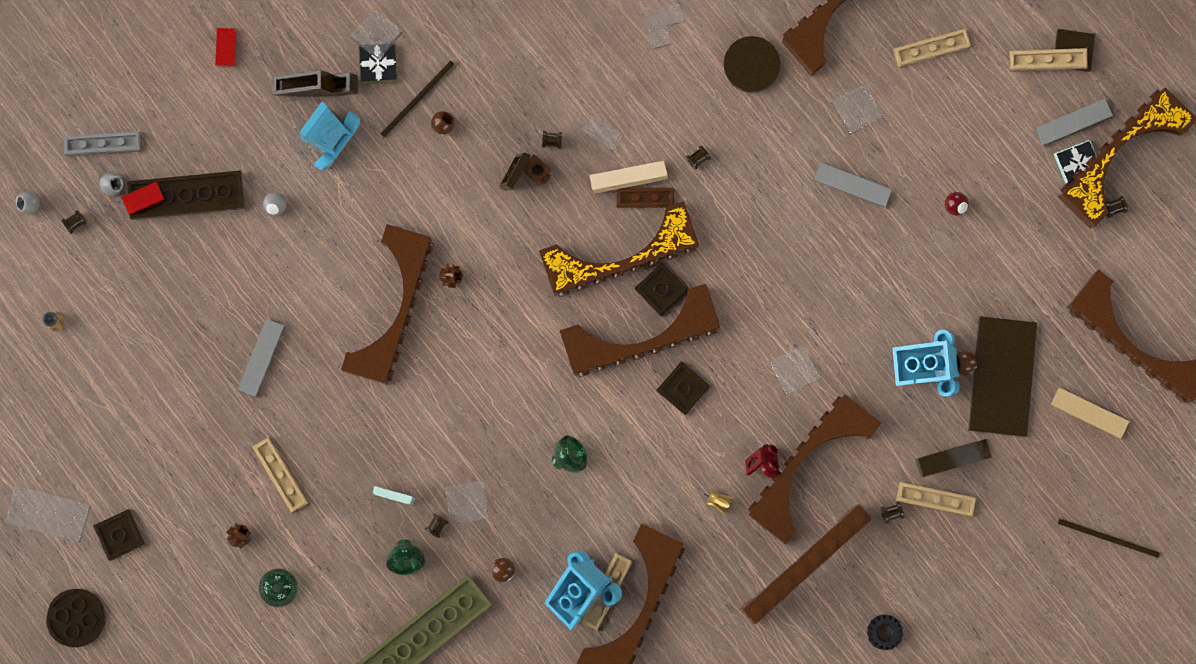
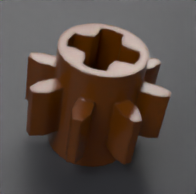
M446 264V268H441L439 278L443 282V286L456 288V284H461L463 273L459 270L460 266Z
M236 523L226 532L229 534L227 537L228 543L233 547L241 549L251 541L248 537L251 532L245 525H238Z

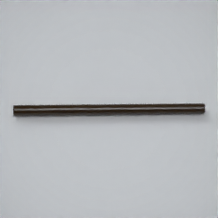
M451 60L382 131L381 135L384 138L454 65Z
M1060 518L1058 520L1059 525L1156 558L1159 557L1160 553Z

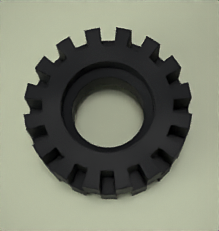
M876 616L867 627L868 640L877 649L891 650L902 641L903 627L900 625V621L893 616ZM882 625H888L892 629V636L888 640H882L878 636V629Z

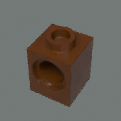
M533 154L522 172L539 186L541 183L545 184L551 178V168ZM540 167L543 172L541 175H534L532 173L533 169Z

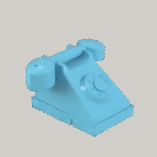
M320 103L299 132L302 142L325 153L314 163L316 168L323 171L334 163L337 156L359 128V116L349 111L342 124L326 104Z
M939 330L935 333L934 342L893 347L896 386L940 381L937 387L939 394L947 397L955 396L960 386L959 382L954 378L959 377L960 374L956 357L958 350L954 347L955 337L953 333L948 330Z
M580 550L568 556L569 566L544 602L570 630L577 626L582 617L600 596L607 606L616 604L622 598L620 586L616 583H610L613 578L605 576L594 565L595 560H590L589 555Z

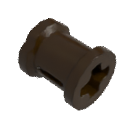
M543 131L542 148L553 146L561 149L563 133L559 132L556 134Z
M701 145L692 155H687L686 159L696 170L700 164L706 160L709 161L711 157Z
M1123 196L1119 197L1118 200L1106 202L1109 212L1106 215L1108 218L1121 212H1128V206Z
M76 210L75 214L69 218L61 220L70 234L74 233L73 230L81 225L87 224L79 210Z
M896 502V505L890 507H880L886 524L890 520L899 517L901 519L905 518L900 502Z
M434 513V518L429 527L425 528V531L440 538L442 529L449 521Z

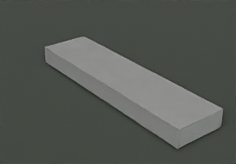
M1103 99L1039 126L1035 130L1042 146H1045L1111 118L1113 114L1106 99Z
M140 131L64 136L65 156L141 151Z
M820 163L814 181L883 208L886 207L892 191L890 188L824 163Z
M266 319L238 391L257 397L285 328L284 325Z

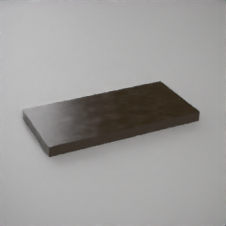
M979 317L975 352L977 367L973 373L968 431L1027 437L1037 331L1036 322Z

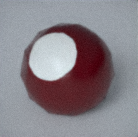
M953 192L947 196L944 205L948 213L959 216L967 211L969 201L963 193Z

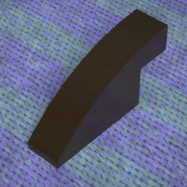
M323 70L273 76V95L325 97L358 94V75L350 72L331 74Z
M984 439L915 460L922 478L992 458L987 440Z

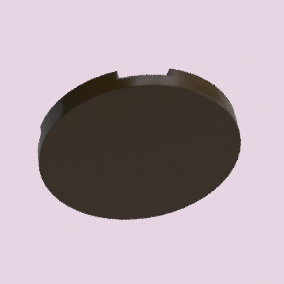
M757 36L743 37L735 41L728 48L724 57V72L727 79L736 89L747 93H757L771 86L777 79L780 71V57L776 48L766 39Z
M84 589L63 591L49 605L46 620L47 629L53 639L61 645L68 647L86 646L95 641L103 631L106 620L105 609L100 599L90 591Z

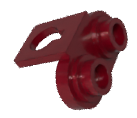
M765 444L745 461L746 474L751 475L761 466L762 472L767 477L774 478L777 476L779 464L776 446ZM756 458L757 461H755L753 467H750L751 462Z

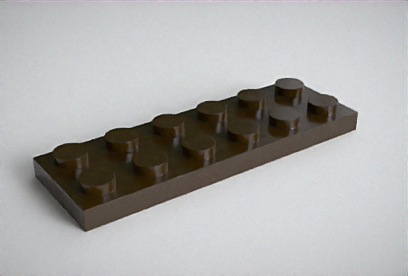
M241 170L127 181L128 194L157 182L165 199L162 202L129 215L131 220L245 209Z

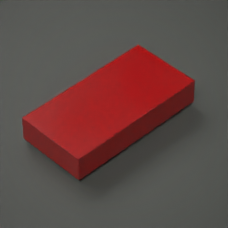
M217 28L216 66L235 67L236 28Z
M157 182L121 197L129 215L165 200Z

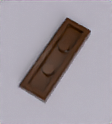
M674 188L617 189V208H666L674 205Z

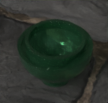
M566 435L557 442L554 456H552V463L559 470L564 469L567 472L577 473L586 468L587 453L579 440Z
M403 539L398 541L396 546L387 555L386 565L393 573L410 575L416 573L425 565V556L422 550L413 545L410 540Z
M272 569L266 572L259 582L261 599L272 607H284L290 604L298 591L294 575L285 569ZM275 584H278L280 586V590L278 592H275L273 590V586Z

